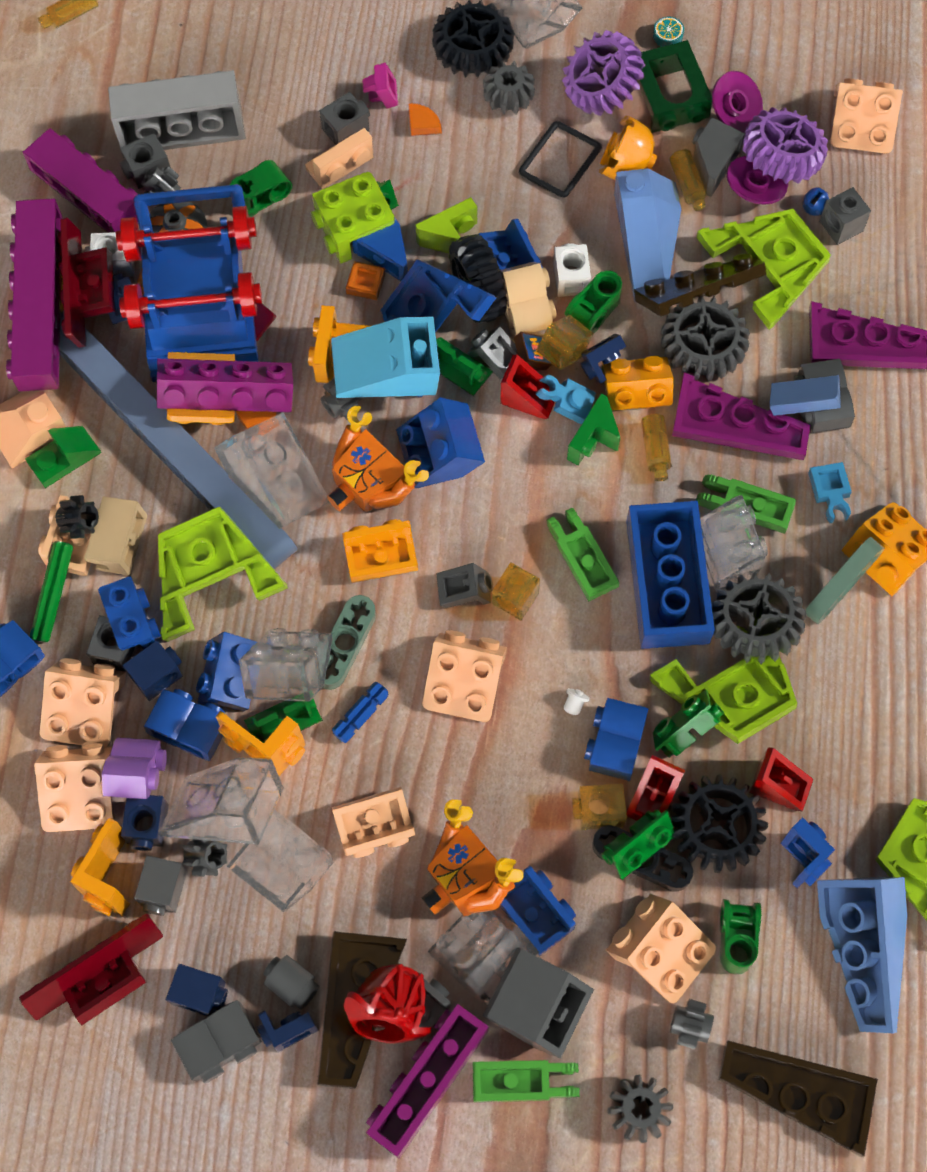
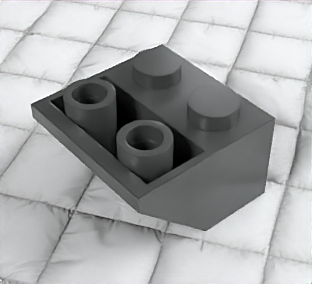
M517 947L482 1016L531 1047L561 1058L594 989L569 972Z

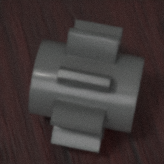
M157 166L152 167L141 181L145 190L144 194L181 190L177 181L179 175L169 166L165 169L163 167L159 169Z
M334 379L323 386L325 395L320 398L323 406L333 418L340 415L341 417L344 416L346 420L348 419L347 413L349 409L353 406H358V402L362 399V397L336 398Z
M193 833V840L188 842L187 845H183V865L193 867V876H217L218 869L228 862L226 860V848L228 845L218 842V833Z
M689 999L686 1007L676 1005L670 1033L679 1035L677 1044L695 1049L698 1041L708 1042L714 1015L705 1013L706 1003Z

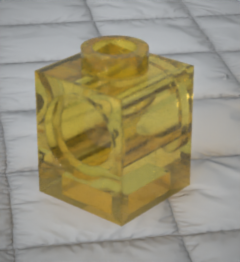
M568 315L547 327L536 351L559 370H562L582 358L581 352L586 350L594 333L571 315Z
M510 562L493 588L492 604L522 621L539 594L540 578Z
M623 783L579 787L578 798H572V810L574 820L580 819L581 830L599 829L606 825L624 827L627 817ZM594 800H601L607 805L608 811L604 814H595L590 810L588 804Z

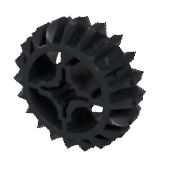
M468 0L466 5L456 2L454 9L446 7L444 15L438 16L437 24H434L432 45L437 60H442L444 68L451 67L453 74L462 71L465 78L469 73H474L478 78L481 72L489 75L491 66L499 68L501 61L508 62L510 53H512L514 48V30L509 17H504L503 9L495 10L493 2L487 6L483 5L482 0L477 4H472Z
M475 234L458 238L459 240L452 242L449 247L448 258L452 275L496 297L480 321H473L482 323L496 320L497 317L502 316L506 312L507 308L506 290L501 269L497 264V258L494 257L492 248L489 247L488 242L481 235Z
M721 774L716 776L714 784L711 783L708 776L702 777L701 787L694 781L690 782L688 785L690 793L683 790L680 791L678 798L682 803H673L671 810L677 815L670 817L672 825L679 827L674 830L672 834L673 839L684 840L678 845V852L681 853L689 849L691 853L687 860L692 863L696 857L701 858L700 869L706 870L709 862H713L715 873L721 872L723 862H725L730 872L735 871L737 868L736 860L743 866L748 865L750 862L748 854L756 857L760 852L756 844H764L766 841V836L759 831H764L768 828V822L758 819L766 814V808L754 807L760 800L759 795L756 794L748 798L746 796L750 789L748 784L743 785L741 790L735 788L737 783L735 777H732L728 785L723 784L724 778ZM708 798H722L730 801L733 805L721 807L713 799L709 800ZM698 804L701 808L700 814L703 817L704 824L693 833L690 825V812ZM743 815L747 825L745 840L740 844L736 838L737 832L734 829L733 823L737 821L738 817ZM729 817L723 828L717 826L708 830L714 819L720 821ZM714 839L719 841L723 847H728L729 849H713L704 845L703 842Z

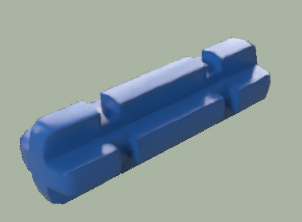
M374 682L366 690L367 695H362L344 715L345 719H340L333 727L332 732L334 736L343 743L348 742L355 734L354 730H359L377 710L376 705H381L388 697L387 689L380 683Z

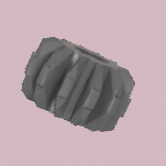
M515 60L511 65H506L501 61L499 68L491 66L489 75H485L483 80L485 101L490 102L492 110L501 108L503 115L507 110H512L517 114L519 107L527 109L529 101L533 100L535 95L533 74L528 73L526 65L518 68Z
M635 1075L633 1080L634 1089L623 1079L619 1085L626 1096L616 1091H612L610 1094V1098L620 1103V1106L609 1107L607 1109L608 1114L621 1115V1119L615 1121L612 1127L614 1130H617L626 1124L628 1126L624 1134V1139L630 1140L635 1130H638L639 1142L646 1143L648 1137L647 1128L652 1136L657 1139L662 1134L655 1122L666 1127L671 1124V1120L662 1115L661 1112L673 1110V1104L660 1103V1099L668 1094V1090L663 1088L655 1094L652 1091L657 1082L655 1078H650L646 1088H643L641 1075ZM634 1099H639V1103H642L644 1100L648 1103L649 1108L645 1111L648 1118L642 1119V1115L636 1118L632 1114L631 1110L635 1107Z

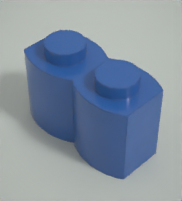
M14 620L7 624H0V697L45 657L41 648Z
M175 688L171 692L163 689L144 725L147 734L167 744L179 747L194 756L211 761L223 737L218 731L220 725L216 715L220 711L223 713L225 711L209 702H206L205 706L192 702L193 697L183 690Z
M607 698L605 707H597L593 726L598 727L599 731L596 740L589 738L584 759L590 760L589 771L631 781L649 708Z

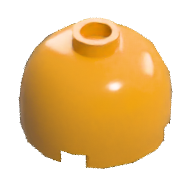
M627 115L619 123L624 126L620 133L613 132L600 161V164L606 165V167L599 169V173L613 180H616V172L646 168L651 170L657 158V155L653 153L655 142L649 128Z

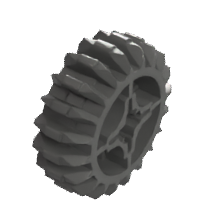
M700 296L697 299V303L684 308L679 307L678 304L674 308V312L667 315L665 324L662 326L661 334L663 337L661 338V346L665 348L664 356L667 359H672V369L682 367V375L684 372L694 373L695 380H698L700 375H705L708 382H710L714 374L722 379L725 377L726 371L733 373L737 368V364H741L744 361V353L749 348L748 338L750 332L749 329L745 328V318H738V308L728 310L729 304L727 300L721 305L717 304L715 296L711 298L710 302H705L703 296ZM698 322L696 326L687 327L686 331H681L686 326ZM723 346H729L725 351L713 355L715 350L723 349Z
M754 572L750 580H747L741 574L738 577L737 584L729 580L725 590L719 589L716 601L712 603L715 628L713 635L715 639H721L720 646L722 649L732 647L731 655L733 658L743 653L745 654L744 660L746 663L751 660V656L758 657V661L762 664L765 661V656L769 655L776 662L779 659V652L788 656L791 652V645L797 646L799 644L800 635L805 631L806 624L804 620L806 619V611L802 608V597L795 596L796 590L794 586L784 588L785 581L783 577L773 582L771 581L772 576L770 573L765 576V579H758L757 573ZM769 602L772 603V604H774V605H775L776 607H778L779 609H776V608L772 607V606L769 604ZM762 609L761 618L758 619L757 625L754 626L755 618L758 617L759 610ZM736 626H740V627L744 628V629L747 631V633H744L743 631H741L740 629H738Z

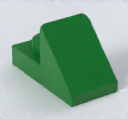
M602 393L568 446L567 460L578 466L584 456L589 458L592 455L598 442L615 451L619 450L620 434L608 397Z
M83 426L52 428L48 432L53 441L25 458V460L46 489L101 454V450Z

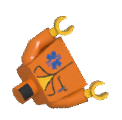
M353 406L349 409L347 418L351 425L345 427L332 461L333 478L338 487L327 498L338 511L343 510L352 501L365 512L373 508L378 510L398 506L415 488V481L424 482L429 477V473L426 470H421L415 475L416 468L421 464L420 461L410 460L404 466L367 429L363 432L360 430L361 426H366L372 421L370 412H366L361 421L358 420L357 414L361 406Z
M451 799L445 804L444 814L449 821L446 822L440 842L427 868L438 885L425 894L422 900L434 915L451 902L463 916L496 910L508 892L516 887L514 883L520 882L523 879L522 871L513 868L516 864L515 859L501 858L497 861L468 825L463 827L461 822L470 820L473 812L469 806H461V800Z

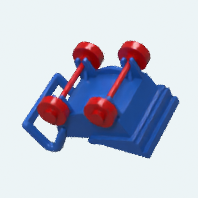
M235 184L137 194L133 201L138 223L135 217L121 218L120 230L116 231V242L118 250L124 252L127 262L141 261L142 258L144 294L142 295L139 284L124 285V297L119 298L121 316L122 318H127L130 329L145 328L146 357L152 382H157V358L168 359V352L235 354V361L259 362L254 316H257V304H262L260 283L254 284L252 272L243 273L241 250L252 249L251 237H257L255 217H249L242 187ZM231 197L233 221H227V217H221V226L153 233L148 206Z

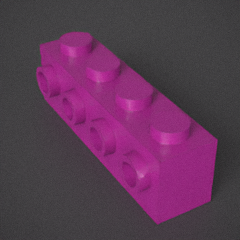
M49 128L23 151L30 171L107 233L120 230L121 218L135 217L138 223L133 201L137 193L132 188L128 187L126 189L119 184L116 176L108 169L103 171L99 168L96 161L87 152H79L66 135L62 134L59 136Z
M157 358V408L292 412V363Z
M459 1004L456 1005L452 1012L446 1009L434 1026L438 1030L430 1043L426 1040L423 1041L412 1057V1060L416 1062L407 1075L402 1072L389 1089V1092L393 1094L385 1107L379 1104L366 1122L370 1126L366 1134L398 1159H400L488 1033L489 1026Z

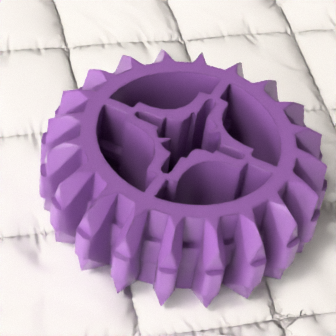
M605 30L603 35L594 32L592 40L583 37L584 44L581 47L574 46L575 55L567 57L570 65L562 68L566 75L562 79L566 87L565 92L572 100V103L585 113L591 114L593 112L599 116L604 111L613 114L615 106L623 109V101L626 99L633 100L632 91L641 90L637 81L645 78L641 71L645 67L644 61L641 58V51L635 46V43L618 31L613 34L611 31Z
M771 107L769 111L761 110L759 115H754L744 132L742 151L747 154L746 160L753 162V169H761L763 176L767 174L773 176L774 181L778 178L783 179L786 184L790 180L798 184L802 179L809 181L811 176L816 175L821 169L827 156L828 139L823 137L824 130L817 128L816 121L810 122L807 119V115L801 116L797 114L796 110L788 112L785 107L780 111L774 107Z

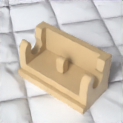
M103 496L98 510V523L94 527L95 532L91 533L84 559L87 562L96 564L95 569L130 576L147 514L138 501Z

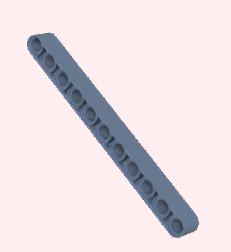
M64 310L61 311L60 356L209 510L219 506L224 509L274 569L296 552L297 547L287 533L179 423L167 420V411L163 408H157V401L86 328V347L79 348L70 339L65 337L61 322L64 319Z

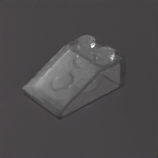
M284 412L248 428L214 447L229 478L279 529L329 503L327 494Z
M237 757L185 777L159 829L160 836L259 845L284 789L272 759Z

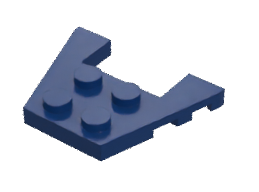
M417 259L380 311L384 322L400 317H433L436 333L457 303L471 319L480 321L496 297L479 287Z

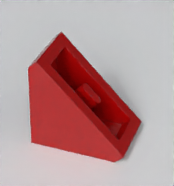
M518 354L513 355L501 381L500 404L542 419H548L555 401L543 400L536 395V392L541 388L550 391L547 384L540 382L543 376Z
M768 747L760 760L749 793L757 794L759 797L803 812L814 779L775 748Z
M652 755L625 815L638 821L647 811L653 812L656 809L661 813L665 810L667 811L685 770Z

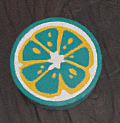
M663 17L655 23L653 39L659 46L663 47L682 42L684 25L679 19Z

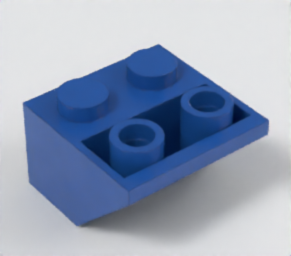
M440 397L396 429L405 464L410 460L420 461L421 464L416 468L415 475L421 470H426L429 473L426 481H415V488L462 478L485 463L468 403Z

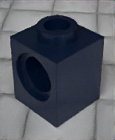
M158 640L123 664L130 678L148 701H151L162 693L163 689L166 690L183 677L178 668V665L182 663L178 655L170 646L164 649Z
M150 795L148 799L126 798L121 837L127 844H131V849L151 851L153 846L163 847L169 807L163 796ZM153 817V823L149 829L145 831L137 830V823L141 818Z
M178 964L165 1000L171 1005L210 1016L216 1010L224 1007L228 989L224 988L226 982L220 976Z

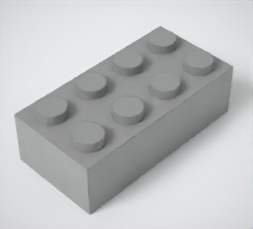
M234 70L217 71L195 76L186 75L180 78L165 80L156 79L150 82L135 84L126 83L108 87L111 120L120 147L152 133H155L164 150L246 139L242 107Z

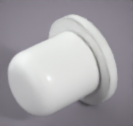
M568 688L566 691L568 697L564 704V710L569 714L578 715L584 702H588L590 698L581 690Z

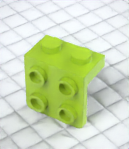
M364 172L312 193L315 210L311 211V217L318 230L322 228L326 235L323 236L329 254L335 253L340 264L352 260L350 242L389 227L395 222L394 214L373 174L370 172Z

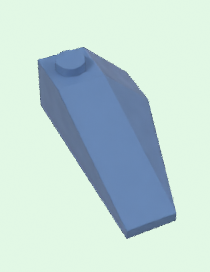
M648 168L616 172L614 197L634 302H636L634 289L643 287L646 281L670 279L682 210L676 182Z
M905 877L817 880L820 920L824 930H829L835 950L832 951L835 962H840L847 981L845 991L860 1032L897 1033L907 925Z

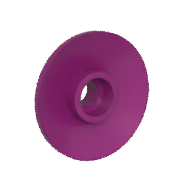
M739 71L727 72L716 81L712 92V103L719 121L744 133L754 115H759L761 110H763L762 96L757 85L748 75Z
M746 156L736 158L728 167L726 176L729 186L738 196L749 202L764 205L773 204L780 201L788 190V183L786 184L783 179L778 178L774 181L773 176L768 174L763 176L761 169H753V162L747 161Z

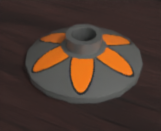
M191 202L161 204L150 212L153 233L208 227L204 212ZM174 220H179V221L176 222V223H170V222H172V221H174Z

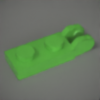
M712 474L704 476L702 481L704 487L719 493L727 492L725 498L701 492L696 498L698 505L712 511H721L720 513L777 532L786 533L796 503L794 498L733 478L728 480Z
M570 508L565 511V515L573 533L565 535L560 523L554 516L547 519L546 523L554 540L557 542L556 545L589 602L618 588L619 580L588 526H584L574 508Z
M548 1060L473 1062V1102L549 1101L550 1098L580 1097L579 1088L574 1086L549 1088V1073L573 1075L579 1072L578 1063H548Z

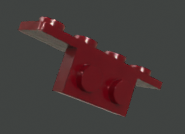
M68 218L60 219L61 231L58 232V241L62 249V260L59 262V269L63 277V289L60 292V298L64 306V319L61 322L65 337L81 348L86 347L85 318L115 311L112 252L105 247L82 253L80 230Z
M146 913L97 944L82 956L68 963L41 983L33 986L22 994L19 1000L35 1020L41 1019L67 1001L77 1021L84 1025L146 983L133 957L160 940L163 934L149 914Z

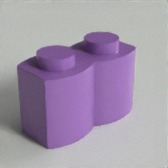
M116 738L111 754L107 757L102 770L103 796L148 799L151 791L158 788L159 771H164L166 767L167 752L161 749V740Z

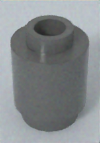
M288 955L282 959L278 956L275 957L263 972V975L267 977L264 985L289 1006H297L300 1010L310 1003L320 988V985L314 981L315 977Z

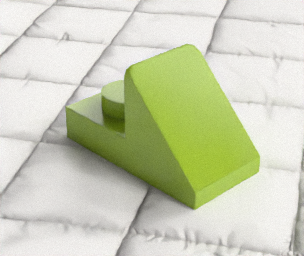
M470 197L416 224V242L418 245L449 254L451 243L460 238L458 233H466L477 224V205Z

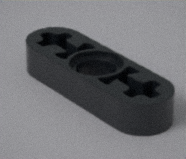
M613 825L603 826L594 835L593 851L600 859L604 860L601 855L605 851L603 849L604 843L599 840L600 838L607 839L609 835L617 838L623 832L630 838L634 835ZM664 848L659 849L652 855L653 862L649 867H639L631 872L674 892L685 889L693 877L691 863L686 858ZM660 856L665 858L662 866L668 869H673L675 865L682 867L681 874L686 876L685 879L679 878L676 882H672L670 880L671 874L663 869H660L659 876L653 874L659 863Z

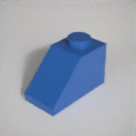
M396 219L393 225L352 241L355 254L375 266L385 268L386 273L400 281L407 274L408 266L400 223Z

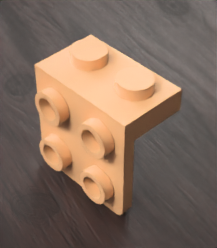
M845 78L844 83L840 82L837 84L834 92V98L837 100L830 137L831 146L884 154L890 153L893 149L903 90L894 89V84L876 82L875 87L863 85V80Z
M447 630L445 634L439 633L433 644L422 702L423 707L426 710L476 721H489L492 716L500 671L505 660L507 647L500 646V642L492 638L482 637L479 638V641L465 638L466 634L459 631Z
M60 659V661L45 671L40 736L50 741L82 746L90 743H102L103 747H107L111 740L115 693L125 685L126 672L115 670V666L110 664H95L93 667L81 665V661L77 659Z
M90 743L83 745L82 749L68 750V747L65 745L48 747L46 751L42 752L34 765L41 827L44 831L96 829L99 824H105L108 818L114 819L112 797L103 796L102 770L107 757L111 754L112 747H103L102 743Z
M650 894L637 905L635 914L628 923L614 934L612 943L606 951L615 960L633 967L666 1001L676 1003L715 954L716 947L674 902Z

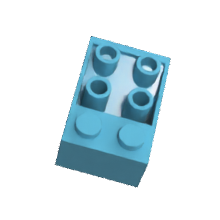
M400 317L331 338L336 398L436 395L440 368L433 317Z

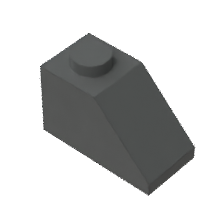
M714 118L710 119L705 128L701 126L697 130L692 144L696 145L693 159L705 195L712 197L727 174L731 162L740 154L745 133Z

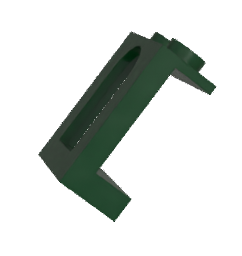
M688 40L641 52V58L645 65L641 71L645 78L637 81L640 86V91L652 117L650 124L651 133L669 131L676 126L688 123H699L710 117L712 95ZM683 71L691 88L692 95L686 102L671 103L663 97L655 78Z

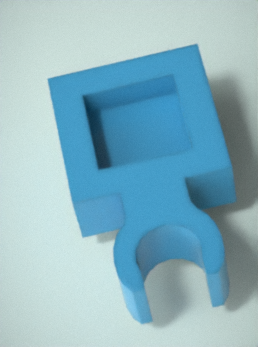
M546 375L540 379V382L548 385L550 391L541 388L536 392V395L543 400L555 401L556 404L553 411L582 425L591 411L596 392L569 378L563 381L562 385L551 375Z
M844 463L811 467L808 475L816 503H827L826 518L828 522L833 523L835 519L833 510L843 512L844 520L847 521L851 514L849 504L844 501V498H849L852 491Z

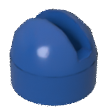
M820 187L810 189L803 199L802 206L804 211L812 216L822 215L826 200L829 199L828 193ZM815 197L819 198L815 205L811 203Z

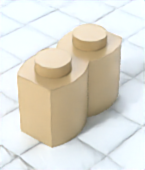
M531 262L501 270L506 290L505 296L507 298L505 315L510 334L516 336L520 332L533 333L553 328L556 309L553 301L547 298L546 287L550 286L547 269L545 267L542 268L538 262Z

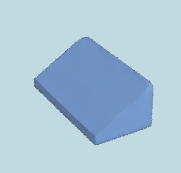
M839 375L771 384L770 409L773 416L841 408Z

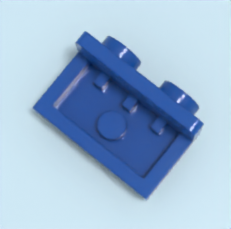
M512 219L506 230L478 233L488 242L489 247L492 248L493 255L497 258V264L501 270L531 262L541 264L519 219Z
M131 576L98 589L120 650L123 651L141 644L144 650L154 643L157 638L161 637L155 618L148 619L145 609L150 607V603L144 588L137 589Z
M222 632L209 640L203 652V659L206 660L204 672L200 675L196 685V692L199 693L198 704L205 706L206 702H212L243 712L248 710L262 643L227 632Z
M803 817L790 829L781 842L805 867L792 883L797 889L804 882L811 886L832 865L828 857L835 851L825 840L826 834L814 822L810 821L808 823Z
M529 865L524 869L523 879L520 882L514 883L516 887L508 892L500 906L540 957L575 929L576 923L573 919L576 917V914L564 899L558 901L552 894L550 889L553 888V885L542 870L535 872Z

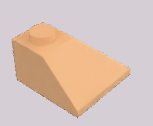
M43 390L22 391L0 404V450L11 468L25 462V458L53 441L48 432L49 429L66 427L61 416Z

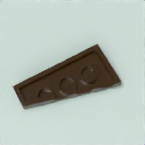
M739 254L734 256L733 261L708 263L703 266L704 269L695 272L689 270L680 271L674 274V278L664 281L662 279L649 280L644 283L643 287L634 289L635 301L662 317L670 313L669 307L679 304V307L684 308L694 304L693 297L695 296L712 297L720 293V286L724 285L725 287L734 288L766 275L765 262L753 257L752 254Z
M333 932L317 1080L318 1086L356 1088L372 1040L361 1036L352 1027L344 1009L346 996L350 991L357 992L366 978L375 969L398 963L407 939Z
M729 1040L726 1041L718 1080L856 1155L865 1157L878 1079Z

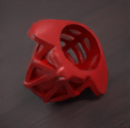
M398 963L382 966L371 972L357 992L350 991L347 994L344 1002L345 1012L354 1030L367 1039L384 1043L414 1041L431 1034L432 1027H419L426 1008L424 1006V975ZM372 1027L382 1028L384 1030L374 1031L372 1030Z

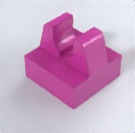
M386 63L375 65V73L362 80L363 92H368L370 102L382 101L387 109L398 106L397 81Z

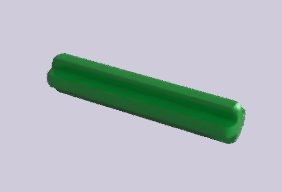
M55 541L52 545L29 635L33 640L48 642L50 640L73 551V546L69 543Z

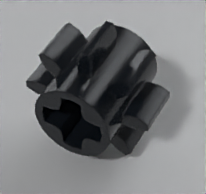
M83 495L71 496L70 500L60 501L61 507L55 515L60 533L70 532L71 539L84 538L85 534L94 533V527L98 523L99 515L94 506V501L84 502Z

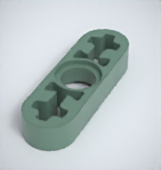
M872 537L865 540L805 610L806 615L816 624L821 623L878 559L885 548Z
M356 595L346 602L313 667L315 680L320 687L332 690L340 687L345 681L376 619L375 605L369 597ZM362 606H365L368 616L361 615L356 625L357 629L361 631L358 632L352 627L355 620L353 609L359 610ZM349 634L355 639V644L351 649L340 650L336 647L335 641L340 635ZM332 652L338 658L335 664V670L338 675H330L328 679H324L322 669H329L334 659L333 655L329 653Z

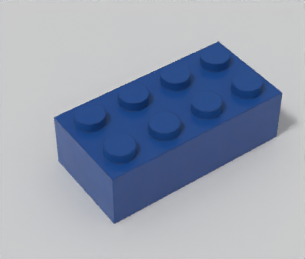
M698 501L629 505L626 525L640 648L650 649L710 644L715 628Z

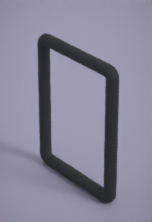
M555 121L519 169V174L559 197L565 198L571 193L601 151L602 145L600 142L568 125ZM557 127L595 147L564 191L526 172V169Z

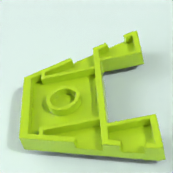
M794 209L754 217L753 221L737 224L736 221L725 223L724 227L710 230L709 227L703 228L697 232L696 237L712 258L741 244L748 254H752L753 257L765 262L766 276L776 289L754 301L752 309L768 330L774 327L827 265L831 257L828 250Z
M220 506L158 534L159 577L162 578L160 610L163 611L161 637L166 642L195 630L184 601L185 596L238 572L246 570L255 597L260 601L288 589L286 582Z
M762 609L759 610L758 617L755 618L754 626L757 625L758 619L761 618ZM737 626L738 629H740L744 633H747V631L744 628ZM769 655L765 656V661L762 664L758 661V657L751 656V660L748 663L742 659L699 686L693 682L677 659L650 674V681L653 685L682 705L689 697L693 695L698 696L706 689L711 705L714 703L718 704L724 712L720 717L721 721L714 728L737 744L797 708V700L780 655L776 662Z
M913 798L875 858V861L889 877H905L906 897L927 921V801Z

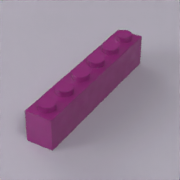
M55 199L16 201V214H11V228L15 234V242L10 243V256L12 262H14V271L9 272V284L13 291V300L8 301V313L10 320H12V330L7 331V342L11 350V359L6 361V372L8 379L13 380L19 392L59 389L61 273L59 262L62 260V249L58 241V232L61 231L60 219H62V214Z

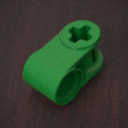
M273 160L261 162L250 171L234 178L230 184L241 185L249 217L256 215L259 211L273 203L283 200L292 190L291 181Z
M608 270L598 273L571 300L565 310V316L568 319L574 318L585 326L588 334H594L620 303L622 288L620 276ZM602 289H610V290H612L613 292L607 294V293L601 292V290H602Z
M722 900L720 911V961L724 969L729 973L735 975L743 974L750 969L757 959L761 926V903L754 902L752 906L730 904L729 900ZM736 946L743 948L747 953L748 960L746 962L734 960L730 954V948Z

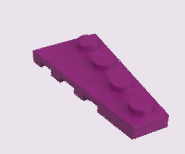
M811 301L809 306L810 363L840 359L843 366L927 369V330L904 324L898 327L884 323V319L873 316L870 319L851 315L852 311L838 308L835 311L823 308L821 303Z
M684 372L672 436L804 460L810 432L809 424L788 415L773 416L771 409L765 410L753 404L752 400L743 396L739 399L722 391L723 388L712 383L708 386L694 380L695 376Z

